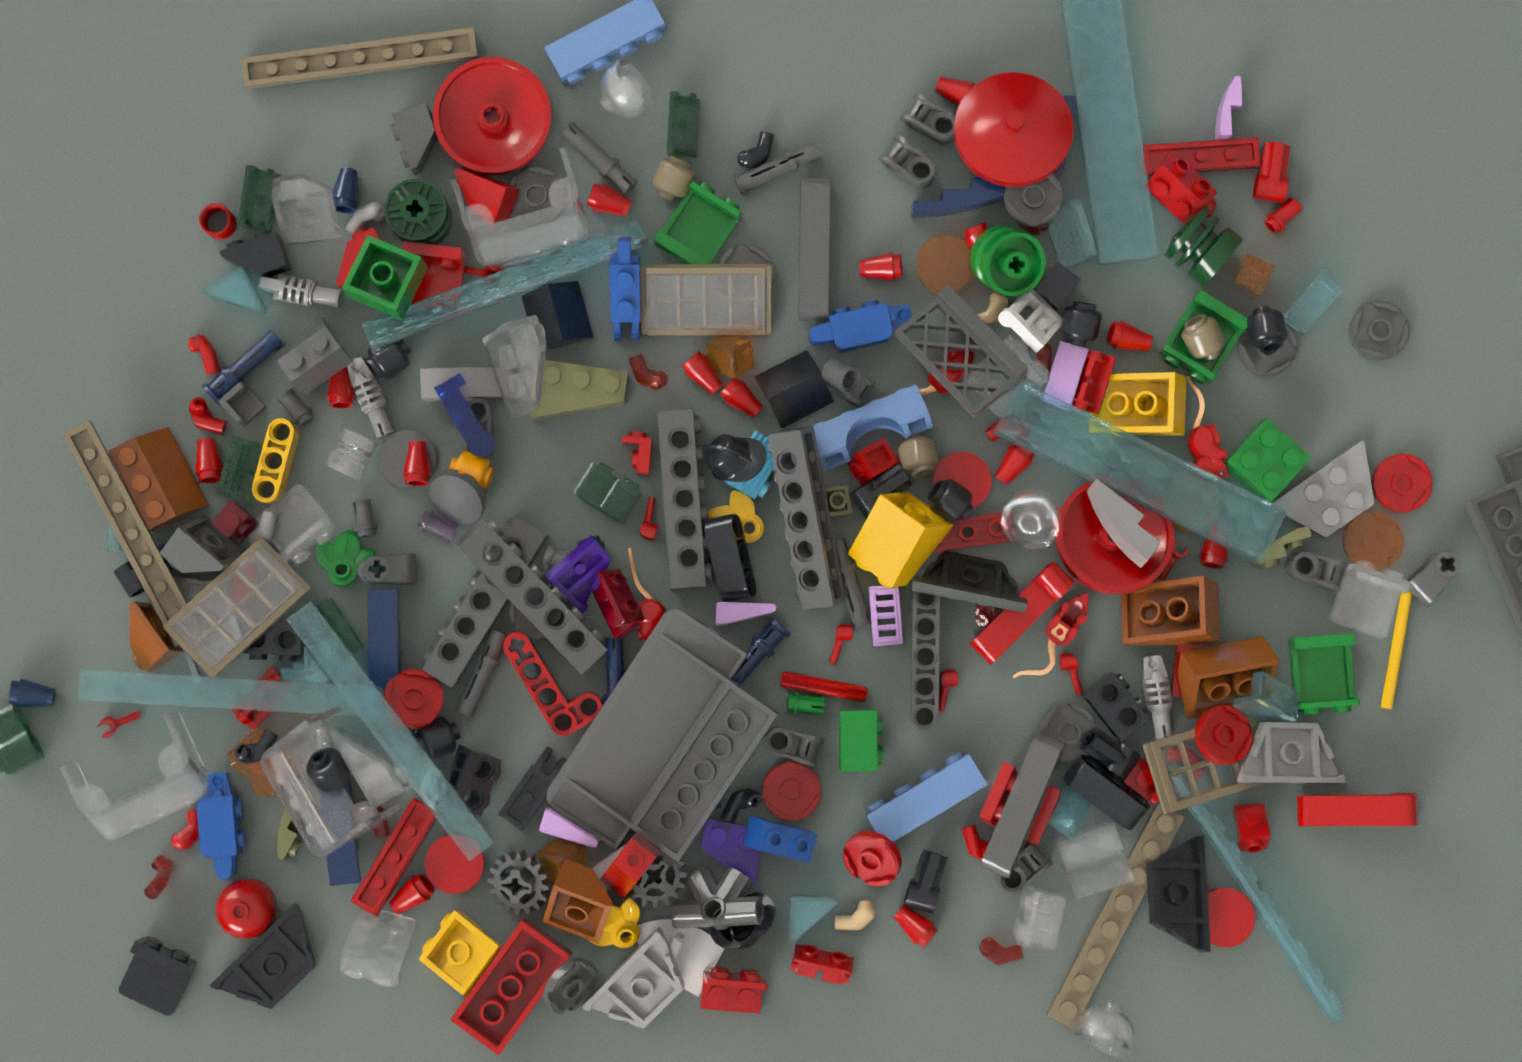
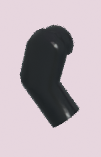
M761 131L757 146L747 151L743 150L738 154L737 160L739 165L750 169L765 163L769 158L774 135Z

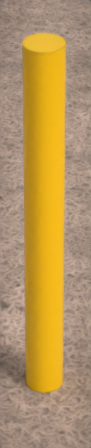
M1407 591L1400 592L1380 708L1393 709L1412 600V593Z

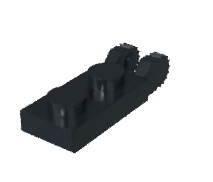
M548 746L536 763L530 766L498 814L521 831H524L545 800L549 786L567 761L565 757L559 759L550 776L541 771V767L552 755L553 749Z

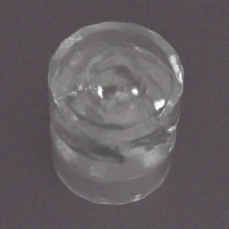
M342 427L335 441L338 448L331 450L324 465L360 481L367 467L364 460L371 459L377 443Z

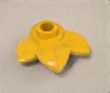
M733 490L731 492L730 506H718L708 511L709 518L737 514L741 520L747 543L755 542L763 535L764 523L755 514L754 502L740 491ZM747 522L754 524L755 531L753 533L745 531L744 526Z
M628 897L620 907L612 905L599 943L590 942L601 947L612 944L619 948L633 946L640 936L637 926L640 909L637 903ZM624 932L630 933L627 937H620Z

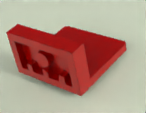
M403 241L402 249L422 257L428 267L410 306L454 312L459 311L466 260L464 250L459 247Z
M1003 762L979 816L984 823L996 827L1019 773L1015 766ZM1050 786L1028 837V842L1035 845L1039 844L1061 795L1059 789Z
M711 967L710 972L703 971L700 1009L760 1014L762 990H767V982L755 970L742 969L740 974H732L728 968Z

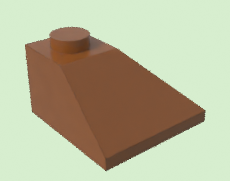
M134 601L129 605L130 649L134 653L132 659L140 670L143 671L145 669L147 672H155L183 652L180 646H174L168 633L163 629L159 616L150 603Z
M564 860L554 883L542 923L599 943L613 902L593 869L579 863Z

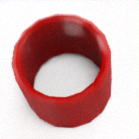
M212 203L205 206L200 212L199 224L202 230L212 238L224 240L231 237L237 227L236 218L224 205ZM218 211L226 212L228 215L227 226L219 232L209 231L208 220L210 216Z

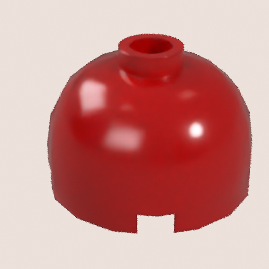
M245 878L233 881L223 889L217 899L215 908L217 922L226 933L233 937L243 939L257 937L264 933L276 919V896L268 885L258 879Z

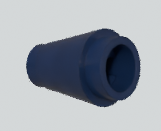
M348 167L340 168L330 198L334 211L350 214L354 213L356 207L359 206L357 170Z
M22 678L20 681L13 680L10 687L9 704L16 705V708L53 706L56 689Z

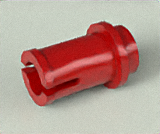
M1288 197L1276 211L1266 215L1267 219L1264 221V224L1274 234L1283 232L1285 225L1303 209L1296 199Z

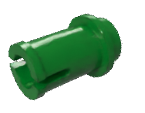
M796 691L794 694H788L787 711L792 712V715L800 712L823 716L825 697L799 695Z

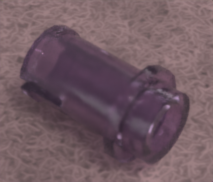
M425 510L418 527L422 528L424 533L427 530L450 542L458 525H454L434 515V511L430 513Z

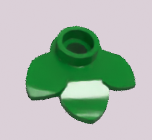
M352 529L342 532L335 539L334 544L320 540L316 546L318 564L327 570L329 580L339 587L352 584L357 578L359 563L365 558L375 556L374 550L361 549L359 538ZM341 567L347 568V572L344 575H338L337 570Z

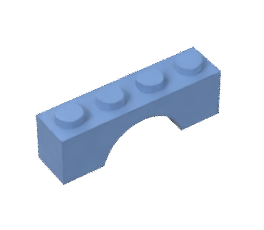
M917 385L901 388L892 395L872 400L869 404L858 409L848 410L842 413L841 416L815 424L814 431L823 472L850 462L855 443L867 432L876 429H891L908 438L932 428L933 424L929 411Z

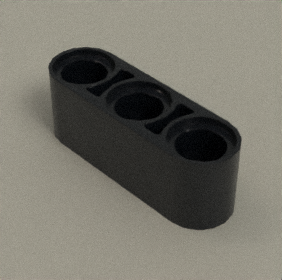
M729 514L706 519L705 535L722 600L730 602L755 597L756 582L739 516L737 514Z
M1081 754L1063 776V780L1071 789L1127 830H1132L1151 808L1144 797L1085 754Z

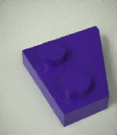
M590 535L547 572L546 576L583 614L588 608L586 602L592 590L596 591L600 584L597 573L601 570H606L612 558Z
M709 818L705 824L701 849L727 869L729 867L734 868L752 880L750 886H755L761 851L743 845L747 826Z

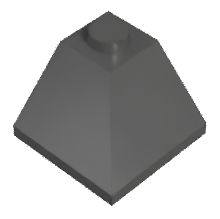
M203 515L178 527L159 554L166 559L167 564L171 568L179 570L181 573L221 571L233 563L246 549L235 540L228 539L211 524V519Z

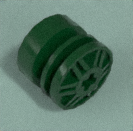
M408 179L397 184L387 196L384 205L385 219L390 229L402 242L409 241L438 245L449 234L453 223L452 210L441 191L431 182L422 179ZM417 206H420L423 212H418L417 217H414L411 211L416 210Z
M1206 207L1191 216L1171 239L1168 250L1164 254L1170 260L1178 250L1181 251L1183 255L1176 262L1175 265L1177 267H1180L1189 259L1193 261L1194 264L1189 270L1188 276L1201 287L1214 276L1243 241V238L1230 227H1227L1218 235L1214 233L1213 230L1219 222L1218 217H1215L1208 226L1202 223L1210 213Z

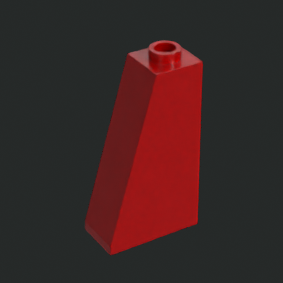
M636 832L606 870L600 881L624 898L661 850Z

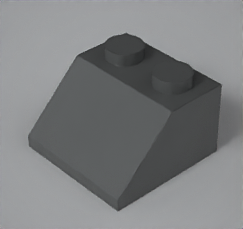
M320 318L274 351L277 362L291 383L304 396L353 362L323 318Z

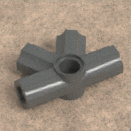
M731 867L728 868L719 884L709 868L699 869L690 874L687 883L696 900L674 901L670 910L672 926L675 928L714 927L717 930H724L730 926L761 925V921L764 919L762 899L759 896L743 897L752 880ZM718 908H721V912L719 913V915L713 917L714 912Z

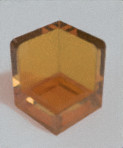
M1247 254L1239 263L1241 267L1234 283L1253 290L1252 295L1258 297L1264 292L1275 265Z
M720 335L706 343L707 357L717 373L736 378L755 367L752 340L737 335Z
M558 837L538 851L539 862L542 860L546 862L542 868L544 871L551 870V874L547 878L553 882L556 881L565 859L587 867L585 845Z

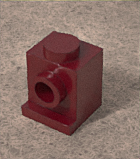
M231 500L211 522L228 539L235 540L238 544H241L260 523L239 503Z

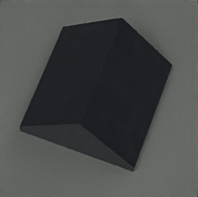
M578 281L546 284L521 296L537 353L594 338Z
M808 350L755 376L781 429L834 402L827 384L822 380V373Z

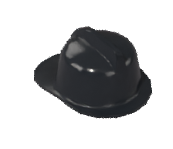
M722 434L716 437L710 445H703L702 450L706 453L707 465L712 470L714 478L720 481L746 482L754 478L761 471L766 459L765 446L761 441L752 438Z
M759 892L744 896H759L762 899L764 919L761 921V925L730 926L724 930L710 927V935L715 944L725 949H745L754 945L770 929L774 922L776 911L772 899L766 894ZM721 909L715 914L714 917H716L717 915H719V913L721 912Z

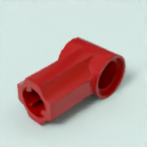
M1265 142L1260 172L1257 173L1254 182L1253 199L1277 203L1284 202L1288 189L1286 172L1291 146L1281 142Z

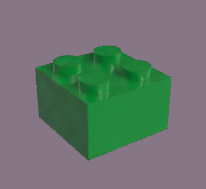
M367 235L342 289L350 299L403 320L428 267L422 257Z
M1265 418L1252 429L1223 462L1228 472L1266 504L1272 502L1312 457L1271 420Z
M839 710V770L841 772L878 771V765H883V746H877V734H883V716H877V710Z

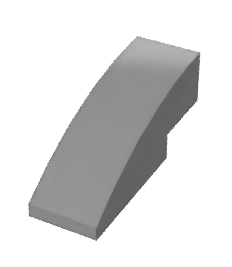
M459 367L420 369L421 399L424 401L514 398L513 368Z
M1096 478L1087 490L1092 507L1114 543L1141 568L1156 551L1161 542L1138 525L1144 516L1140 511Z

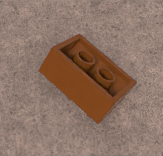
M169 427L134 437L108 451L150 531L157 533L209 506Z
M1264 636L1181 652L1177 674L1185 714L1188 719L1200 717L1205 710L1214 706L1231 705L1237 709L1271 702L1279 659Z

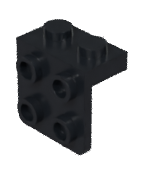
M142 937L134 941L130 950L134 956L119 986V993L157 1012L170 1016L175 1012L198 962L190 959V955L182 950H171L162 946L163 942L154 937Z

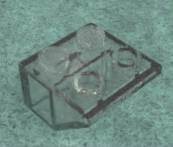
M1107 821L1053 840L1063 870L1077 900L1134 881L1115 823Z
M1029 884L1028 890L1022 891L1019 907L1023 908L1021 920L1016 919L1013 930V937H1016V943L1022 949L1055 953L1068 894Z

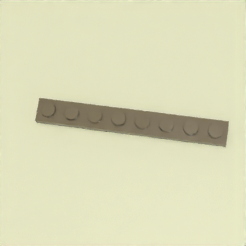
M471 27L241 58L244 87L246 89L474 60L479 57L475 29Z
M87 421L62 435L164 626L188 602L164 557L159 554L161 551L147 528L92 421ZM194 613L183 623L196 637L204 633ZM169 635L174 646H179V644Z
M1155 804L1046 1013L1047 1016L1073 1030L1075 1029L1148 889L1146 863L1168 851L1185 817L1176 812L1163 814L1161 804Z

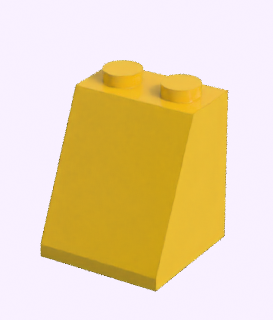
M910 492L880 494L848 555L856 560L855 564L859 568L870 571L877 576L878 582L888 588L906 586L951 530L953 523H949L933 513L927 504Z

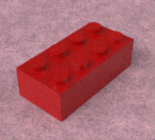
M524 917L450 1020L494 1053L500 1055L544 994L549 978L556 969L567 962L573 952Z

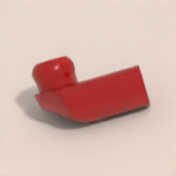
M196 397L192 399L189 405V413L195 426L199 429L223 435L227 421L213 418L203 398Z

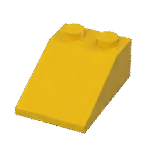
M1176 372L1111 374L1100 413L1089 412L1088 433L1185 436L1187 377Z

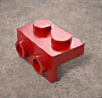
M1174 153L1144 184V187L1183 224L1191 216L1200 212L1217 194V191L1211 186L1209 181L1202 178L1177 153Z

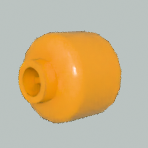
M469 451L462 452L458 459L453 457L448 469L458 470L457 473L461 475L466 473L472 476L486 490L489 488L494 474V467H491L490 460L487 457Z

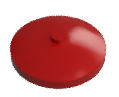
M483 57L459 66L444 80L434 101L433 124L442 148L454 162L471 172L496 176L517 171L537 157L549 137L552 112L549 97L544 86L528 68L506 58Z
M1000 73L980 81L963 97L955 117L954 139L963 162L977 176L1000 186L1024 187L1046 179L1062 165L1073 139V119L1069 106L1063 96L1048 82L1026 73Z
M1122 477L1098 478L1100 482L1144 515L1138 525L1161 542L1149 560L1140 568L1122 552L1102 526L1087 493V490L1095 480L1089 481L1077 488L1068 497L1059 511L1055 524V544L1058 555L1067 571L1078 582L1094 591L1111 595H1122L1139 591L1151 584L1164 571L1170 561L1174 549V527L1170 514L1158 496L1144 485Z

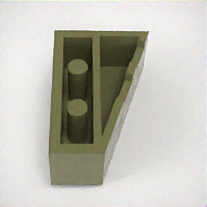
M539 359L531 419L535 422L547 418L623 406L626 404L629 373L626 371Z

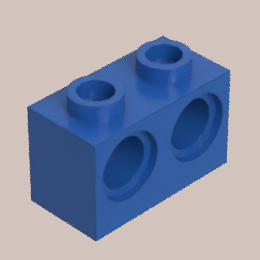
M750 815L743 845L758 851L810 863L818 834L804 828Z

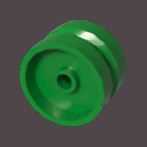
M997 225L985 230L977 237L971 248L970 265L973 275L979 283L1005 296L1017 297L1029 293L1038 285L1044 274L1046 258L1041 244L1036 238L1011 226Z

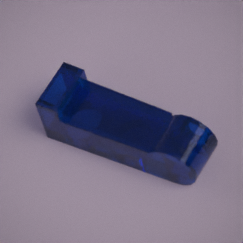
M459 373L434 387L469 449L474 455L485 457L494 451L496 442L490 433L483 430L459 389L467 384L462 374Z

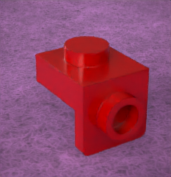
M1264 803L1234 806L1233 815L1238 835L1237 851L1256 853L1266 849L1271 835Z

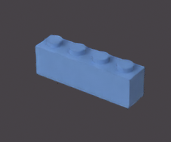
M633 0L544 48L562 84L564 85L569 82L572 85L584 79L585 73L593 69L599 71L611 64L610 60L620 55L622 57L631 55L640 44L646 41L650 44L659 40L663 36L662 33L666 31V27L653 0Z
M959 751L945 759L944 761L947 765L936 771L935 767H932L920 774L921 781L911 786L907 782L893 791L896 795L886 802L884 798H881L869 805L870 812L865 815L875 832L885 835L894 842L988 784L968 753L961 755Z

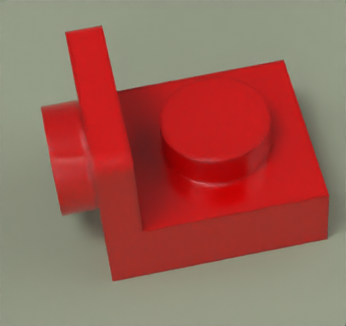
M629 431V436H622V443L624 445L639 446V450H633L632 468H637L638 475L650 476L653 440L652 438H647V433Z
M883 437L858 451L847 464L852 476L858 480L860 485H864L874 477L894 467L900 461L886 438Z
M1139 758L1126 780L1122 781L1148 802L1156 804L1159 798L1149 765L1145 760Z

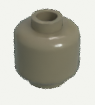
M671 155L669 159H662L653 178V185L660 189L658 195L674 201L675 197H686L690 190L689 185L695 178V171L691 168L692 163L674 155Z
M1202 314L1191 318L1184 324L1185 329L1182 331L1181 337L1192 357L1204 358L1207 361L1220 355V349L1224 346L1226 339L1215 318L1206 317Z
M917 433L905 438V441L899 445V459L902 469L907 475H911L914 479H921L935 473V468L938 467L940 459L935 442L931 437L922 436L921 433Z

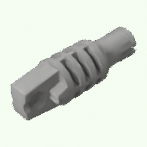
M279 273L277 279L261 276L259 283L261 290L274 293L273 299L305 306L317 303L340 308L343 299V290L318 286L314 280Z
M358 357L347 365L350 382L362 413L369 416L376 438H382L387 436L386 434L394 433V429H392L384 409L387 407V402L378 379L365 360L366 358Z
M1151 655L1143 657L1142 683L1146 707L1149 710L1148 712H1152L1155 739L1164 738L1162 726H1164L1165 736H1172L1174 733L1170 710L1173 706L1169 676L1167 675L1162 656Z

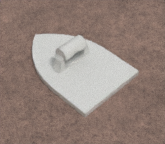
M672 919L652 920L637 925L640 931L637 941L639 946L658 927L663 930L684 980V989L699 997L702 990L703 971L710 972L711 967L716 966L725 948L715 944L711 935L698 927H673Z

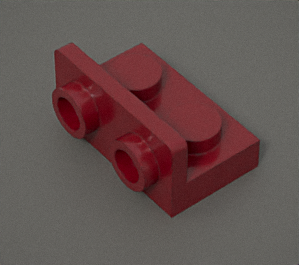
M601 570L597 573L600 584L596 591L592 590V593L614 639L623 638L645 619L621 570Z

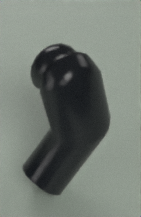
M265 729L258 743L238 745L234 752L235 757L245 764L263 761L267 758L279 736Z
M752 788L733 792L721 818L734 824L740 810L750 807L755 808L760 805L761 795Z

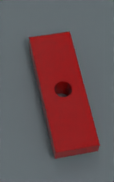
M1009 512L967 517L965 520L959 519L953 523L951 530L932 553L1013 541ZM968 527L972 530L970 538L963 536V528Z

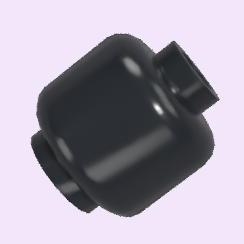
M1074 301L1073 305L1065 308L1060 331L1064 336L1069 337L1068 343L1086 346V341L1097 339L1102 314L1096 310V305Z
M1262 306L1253 310V315L1247 319L1246 329L1252 347L1266 353L1278 350L1283 346V342L1288 337V331L1282 312L1270 309L1269 306Z
M387 335L368 348L369 357L365 359L378 378L383 376L386 379H391L410 365L407 355L411 353V350L402 338L396 341L394 337Z
M953 479L939 480L932 487L927 497L930 501V510L949 523H954L959 519L965 520L973 509V505H971L972 493Z
M443 716L437 717L430 725L417 729V733L414 734L415 743L421 756L426 755L432 760L453 753L457 747L456 740L461 738L456 723H449Z
M324 748L312 754L306 766V773L320 791L325 793L338 792L348 784L351 776V766L339 750Z

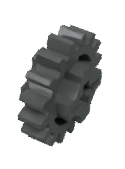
M521 849L517 854L514 850H510L505 856H500L496 860L497 864L490 868L489 871L494 875L489 877L487 882L494 884V887L489 893L497 894L498 898L495 903L498 905L503 902L505 904V912L514 908L515 915L517 916L523 911L530 915L535 909L539 910L545 904L544 901L550 897L551 894L547 890L553 886V882L548 881L546 878L551 874V870H543L542 867L546 863L544 860L540 862L535 861L536 853L533 852L527 857L525 849ZM513 865V868L508 873H504L508 866ZM536 892L533 898L527 900L531 893Z
M660 851L658 856L664 858L660 862H652L648 869L655 871L664 865L659 876L662 880L659 882L655 879L645 885L650 875L646 870L642 875V881L638 885L636 883L633 886L634 893L631 899L635 900L641 897V906L643 907L648 901H652L653 908H657L661 900L668 906L669 896L678 899L679 894L676 888H685V884L680 881V878L687 876V872L680 871V867L685 864L684 860L677 862L663 851ZM671 865L675 872L673 884L667 878V870ZM659 888L664 893L650 895L646 892L649 889Z

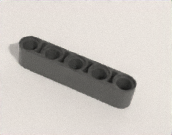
M801 177L798 320H828L830 177Z
M913 591L911 596L910 721L916 728L928 730L936 725L939 717L940 596L933 595V602L925 606L918 601L917 596L919 592ZM923 618L930 620L933 624V631L926 636L920 634L917 629L918 622ZM922 648H927L932 652L933 658L928 665H922L917 660V653ZM921 678H927L932 683V690L927 695H921L917 691L916 685ZM921 708H927L932 713V719L926 725H921L916 720V713Z
M1040 732L1036 733L987 846L981 867L1006 878H1011L1063 757L1066 743Z

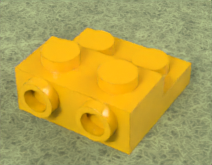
M454 910L443 918L440 923L441 929L435 937L430 938L425 943L419 960L461 995L467 996L502 946L487 935L484 929L466 914Z

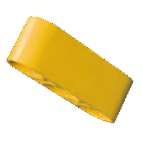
M278 418L269 424L252 485L253 496L266 504H275L282 499L299 440L298 427L286 419ZM282 426H288L290 429L289 437L283 441L279 440L277 437L278 429ZM275 454H280L282 457L281 466L277 469H272L269 464L271 457ZM272 482L275 488L274 493L271 497L264 498L262 488L266 483Z

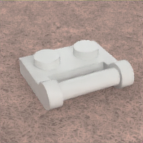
M1034 289L1029 293L1017 296L1014 303L1010 307L1003 309L998 317L1001 325L1011 327L1035 353L1044 347L1062 324V317ZM1026 306H1030L1033 312L1024 320L1020 312Z

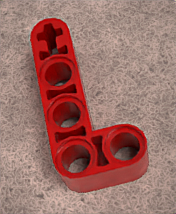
M1055 561L1050 562L1018 593L1020 598H1026L1028 601L1025 613L1003 609L969 645L989 665L993 664L1055 601L1059 600L1075 584V581Z
M514 630L506 636L503 642L504 652L555 734L567 736L595 719L602 708V699L596 692L585 691L568 701L529 635L522 630ZM514 637L518 641L524 640L525 643L522 645V650L525 655L529 651L533 654L526 657L521 663L517 661L522 656L517 648L513 650L510 648L513 642L512 638ZM530 662L537 663L541 668L540 675L535 678L527 676L524 671L525 665ZM545 688H551L556 692L557 697L551 703L543 702L539 696L540 691ZM586 698H592L598 704L597 709L592 713H586L581 709L580 704ZM559 714H567L571 717L572 723L567 728H560L556 725L555 718Z
M1418 793L1297 795L1298 826H1416L1419 824Z

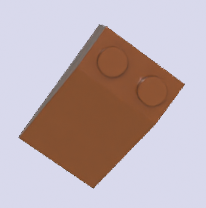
M1206 576L1152 582L1139 591L1121 595L1123 645H1195L1220 642L1218 583Z

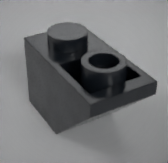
M271 230L259 232L254 235L255 239L243 242V240L232 241L226 244V249L219 251L221 257L226 261L259 277L270 278L278 275V273L282 274L292 270L281 236L276 232L272 233Z

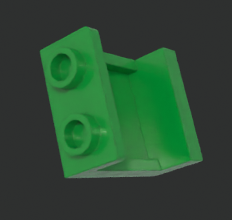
M692 181L689 185L688 195L682 199L662 231H658L653 241L654 245L683 264H712L741 220L742 213L738 210L740 206L731 199L725 197L722 200L714 195L715 190L706 183L700 182L698 185Z
M1199 290L1159 354L1164 356L1163 361L1176 369L1182 367L1190 372L1188 376L1197 383L1204 384L1206 382L1210 384L1215 380L1217 372L1241 333L1246 330L1248 318L1206 292ZM1202 314L1216 319L1226 339L1224 346L1220 349V355L1207 361L1204 358L1192 357L1181 337L1182 331L1185 329L1184 324L1191 318Z
M1354 633L1288 638L1294 709H1303L1304 715L1322 714V708L1333 707V713L1352 711L1351 706L1360 705L1359 699L1355 697L1351 645H1355Z

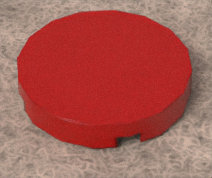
M962 451L952 453L942 459L935 469L932 480L933 486L939 480L945 481L947 479H953L972 493L971 505H973V509L984 502L990 492L992 483L990 470L983 459L973 453Z
M1397 454L1386 458L1377 466L1372 478V489L1375 498L1383 507L1393 512L1406 513L1420 508L1427 502L1432 493V475L1428 466L1421 459L1411 454Z
M407 669L400 672V674L388 682L384 691V708L388 717L397 725L407 729H420L430 725L439 716L443 707L444 698L441 685L435 680V677L420 669Z
M1231 705L1214 706L1205 710L1198 718L1195 727V741L1200 752L1208 761L1217 765H1231L1243 760L1251 749L1253 734L1250 733L1248 718L1239 709Z
M787 761L776 765L768 772L763 782L762 796L765 806L773 815L782 820L796 821L806 818L816 809L821 797V786L817 775L810 767L799 762Z
M860 831L853 834L847 841L842 854L844 864L850 874L856 879L860 877L865 880V884L870 886H884L891 883L900 872L902 865L900 851L896 845L885 835L875 831Z
M449 834L439 838L430 846L425 856V871L428 880L436 889L445 893L459 894L470 890L480 881L484 872L485 858L481 847L473 839L464 835Z
M1229 887L1208 891L1210 943L1218 947H1234L1243 943L1251 935L1255 925V911L1251 901L1243 893Z

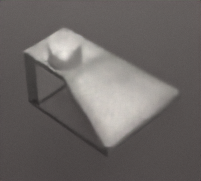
M305 174L274 177L272 201L284 246L342 239L341 227L330 186Z

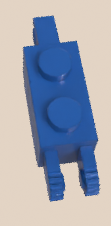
M619 237L618 253H611L609 264L611 323H613L614 341H621V322H632L631 337L633 341H639L641 258L638 257V253H631V237Z
M878 300L862 303L861 309L851 311L850 307L833 310V315L828 317V323L820 324L819 326L815 325V327L810 329L808 340L815 346L833 343L834 349L841 353L886 343L893 331L912 317L909 305L887 306V303L879 304Z
M229 772L208 774L207 797L201 798L196 804L200 853L206 858L213 857L214 869L216 870L214 872L216 873L215 876L220 878V880H228L237 873V855L243 853V848L247 844L246 832L241 830L240 818L244 817V804L242 800H239L238 794L233 793Z

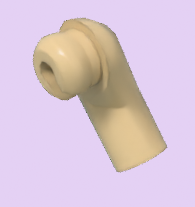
M997 291L989 296L990 304L987 311L977 314L988 326L999 323V314L1008 307L1007 297Z
M861 900L858 903V909L853 915H835V930H862L875 916L873 902Z

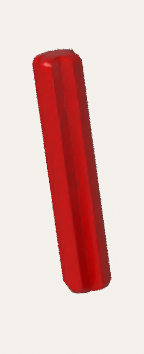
M786 671L782 673L780 686L784 688L858 702H865L868 689L865 686Z

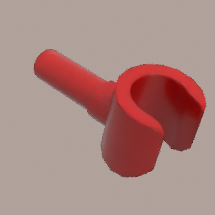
M465 266L464 273L482 277L487 284L503 283L494 278L496 271H505L502 267L487 266L484 269Z
M652 497L648 498L646 516L640 527V535L650 541L654 540L659 526L651 523L656 500Z
M1179 540L1174 542L1170 561L1164 571L1158 576L1162 580L1166 579L1177 560L1182 559L1189 553V546L1185 547L1182 554L1176 552L1175 546Z
M840 624L837 626L836 640L829 660L830 663H837L842 648V640L852 641L853 626L851 624Z
M1071 653L1060 654V670H1070L1075 693H1083L1078 677L1077 658Z
M944 670L940 674L941 693L939 697V711H944L948 687L958 686L956 670Z
M139 711L117 719L105 717L97 727L103 724L109 725L111 731L105 732L101 737L110 738L118 727L141 716Z

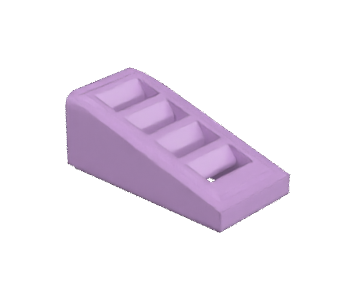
M868 587L873 646L903 644L899 587ZM892 594V600L876 601V595ZM893 606L894 612L877 613V607ZM894 618L895 624L878 625L877 619ZM895 630L896 636L879 637L878 631Z
M718 602L716 603V626H724L772 614L776 611L775 603Z
M550 805L546 807L539 828L540 832L592 848L598 846L600 839L574 824Z

